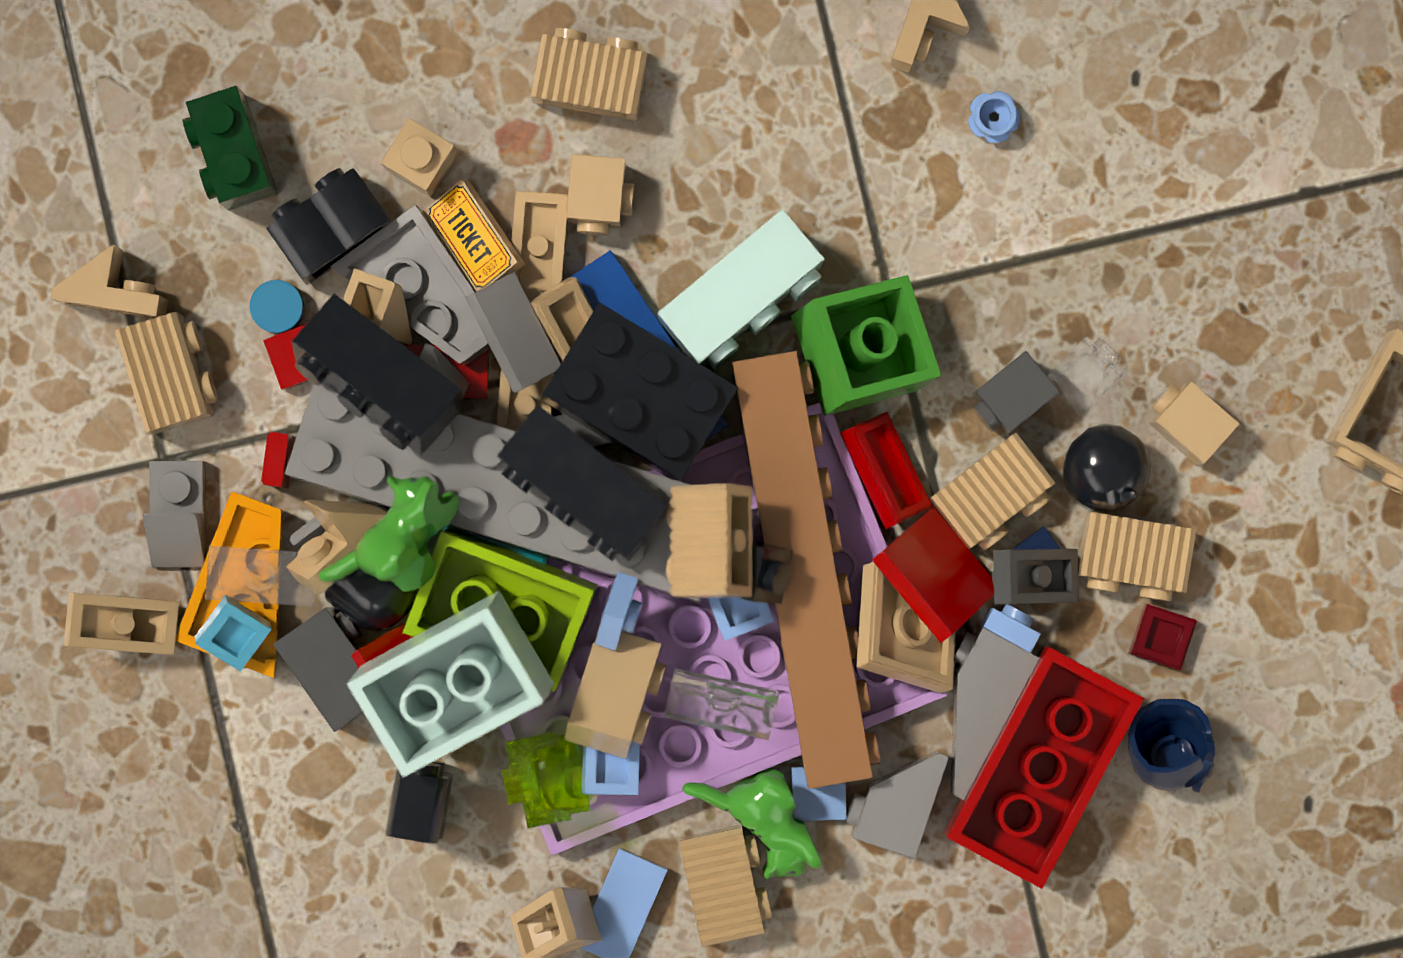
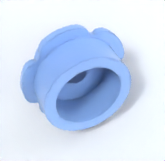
M994 91L992 94L982 93L970 105L972 115L968 118L969 127L974 135L985 137L989 143H1000L1007 140L1009 133L1017 130L1020 124V111L1015 108L1013 98L1007 93L1001 91ZM992 112L997 113L999 116L998 121H990L989 114Z

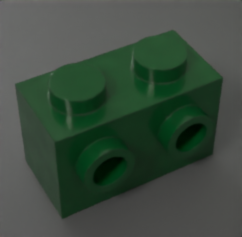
M235 85L187 101L186 105L190 117L182 119L191 148H201L207 167L199 169V174L209 200L217 198L219 204L229 211L277 195L278 192L246 95L240 88Z

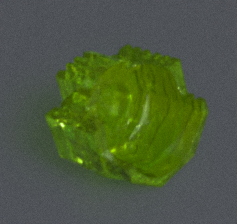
M555 731L505 742L506 750L509 754V766L503 767L501 774L505 794L508 796L507 805L523 804L527 829L555 822L568 821L572 819L573 814L591 811L589 795L582 794V758L579 744L564 740L565 734L556 735Z

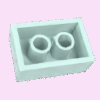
M782 209L657 313L659 323L689 358L702 366L709 363L715 370L739 350L737 348L739 345L735 340L750 329L756 336L779 317L778 313L780 310L777 305L790 295L797 302L819 284V279L822 276L818 271L822 267L824 258Z
M497 591L361 665L347 682V685L402 777H405L544 703L554 686V682L500 591Z

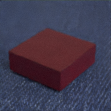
M1144 603L1128 654L1181 670L1197 620Z

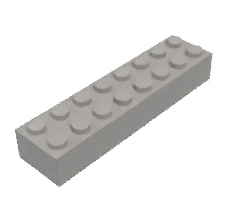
M322 382L320 386L313 384L285 472L287 476L386 508H391L394 501V491L389 486L387 477L394 476L405 479L408 477L420 478L428 476L438 484V497L449 491L459 495L460 502L457 512L447 526L616 578L618 572L639 578L637 585L671 595L669 590L672 585L667 578L666 565L672 554L669 547L672 543L669 536L672 530L668 526L666 515L630 561L618 554L612 562L586 542L593 533L575 520L569 528L543 508L550 500L534 486L526 494L501 475V472L507 465L497 455L516 431L457 414L425 453L420 456L410 447L401 450L391 444L380 432L381 425L365 414L362 418H359L349 412L339 402L337 398L339 393L326 383ZM611 461L667 506L672 499L669 492L672 486H689V484ZM680 597L699 604L702 598Z

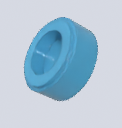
M270 280L261 284L253 292L250 299V314L254 322L269 333L281 334L296 328L304 315L305 305L302 295L293 285L282 280Z

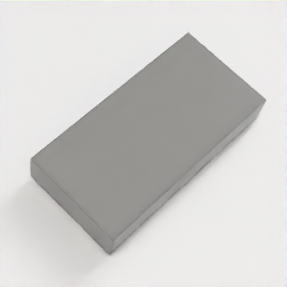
M515 272L465 297L513 393L521 391L557 371L561 363Z

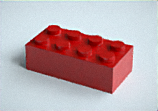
M1047 646L1041 647L1037 655L1040 659L965 799L959 800L942 832L946 838L1040 889H1043L1144 700L1143 697Z

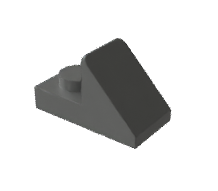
M1078 549L993 550L994 569L992 580L994 584V604L1079 602Z

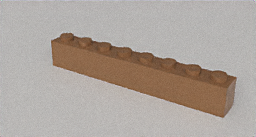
M797 351L732 362L735 384L738 387L737 395L763 541L767 544L793 550L790 563L791 580L784 592L782 604L775 603L807 787L812 789L873 778L871 765L880 764V757L875 732L865 733L861 712L871 711L866 680H855L852 659L857 658L858 634L856 626L846 627L842 606L851 605L852 601L847 574H836L833 553L842 552L837 520L827 521L823 500L833 499L828 468L817 469L814 447L823 446V439L818 414L808 416L804 395L814 393L809 362L798 363Z

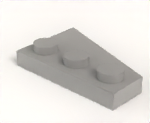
M414 205L330 266L349 281L355 268L402 285L409 326L459 364L466 366L490 349L465 299L466 296L476 291L418 206Z

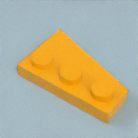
M231 491L175 641L211 654L196 645L195 635L223 597L227 595L270 622L272 630L244 667L269 677L277 678L278 651L273 644L278 641L284 510Z

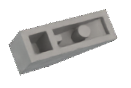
M979 627L975 635L969 632L964 634L955 650L954 661L959 663L954 673L950 792L962 800L965 799L1040 659L983 627Z

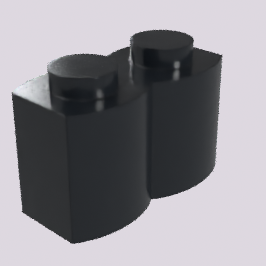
M341 168L329 172L315 184L318 192L302 203L297 198H294L284 203L271 215L274 222L266 229L306 285L332 270L331 265L391 223L385 211L354 168L345 173Z
M435 760L405 777H402L399 770L396 769L385 831L386 836L423 843H438L439 839L443 838L453 774L443 772L444 762Z

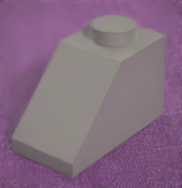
M937 751L931 752L869 783L865 795L855 793L846 819V823L854 825L851 834L853 838L915 859L949 756Z

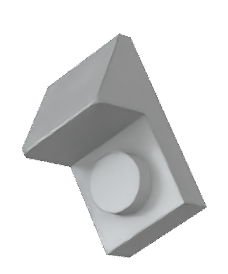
M149 461L150 513H143V521L152 568L203 567L206 559V461Z

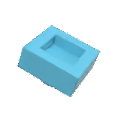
M225 595L195 635V642L199 647L241 672L272 629L268 620Z

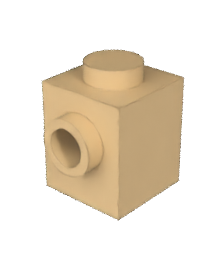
M571 155L566 219L568 224H578V233L601 236L609 235V227L621 228L622 215L632 216L634 184L625 183V158Z

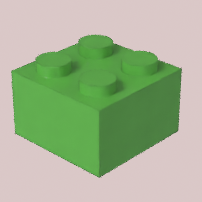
M908 275L813 299L791 316L805 360L809 362L813 385L824 416L916 392L941 377Z

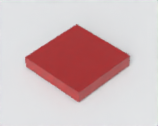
M934 507L924 513L872 559L874 564L940 643L954 634L994 595V584L991 575Z

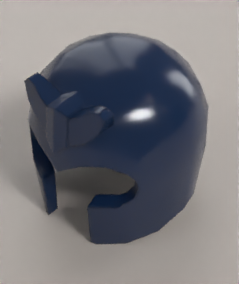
M1157 699L1139 709L1130 724L1128 734V751L1135 773L1142 781L1158 790L1174 792L1192 787L1193 791L1199 793L1207 778L1213 773L1215 758L1213 732L1206 714L1199 706L1183 699Z

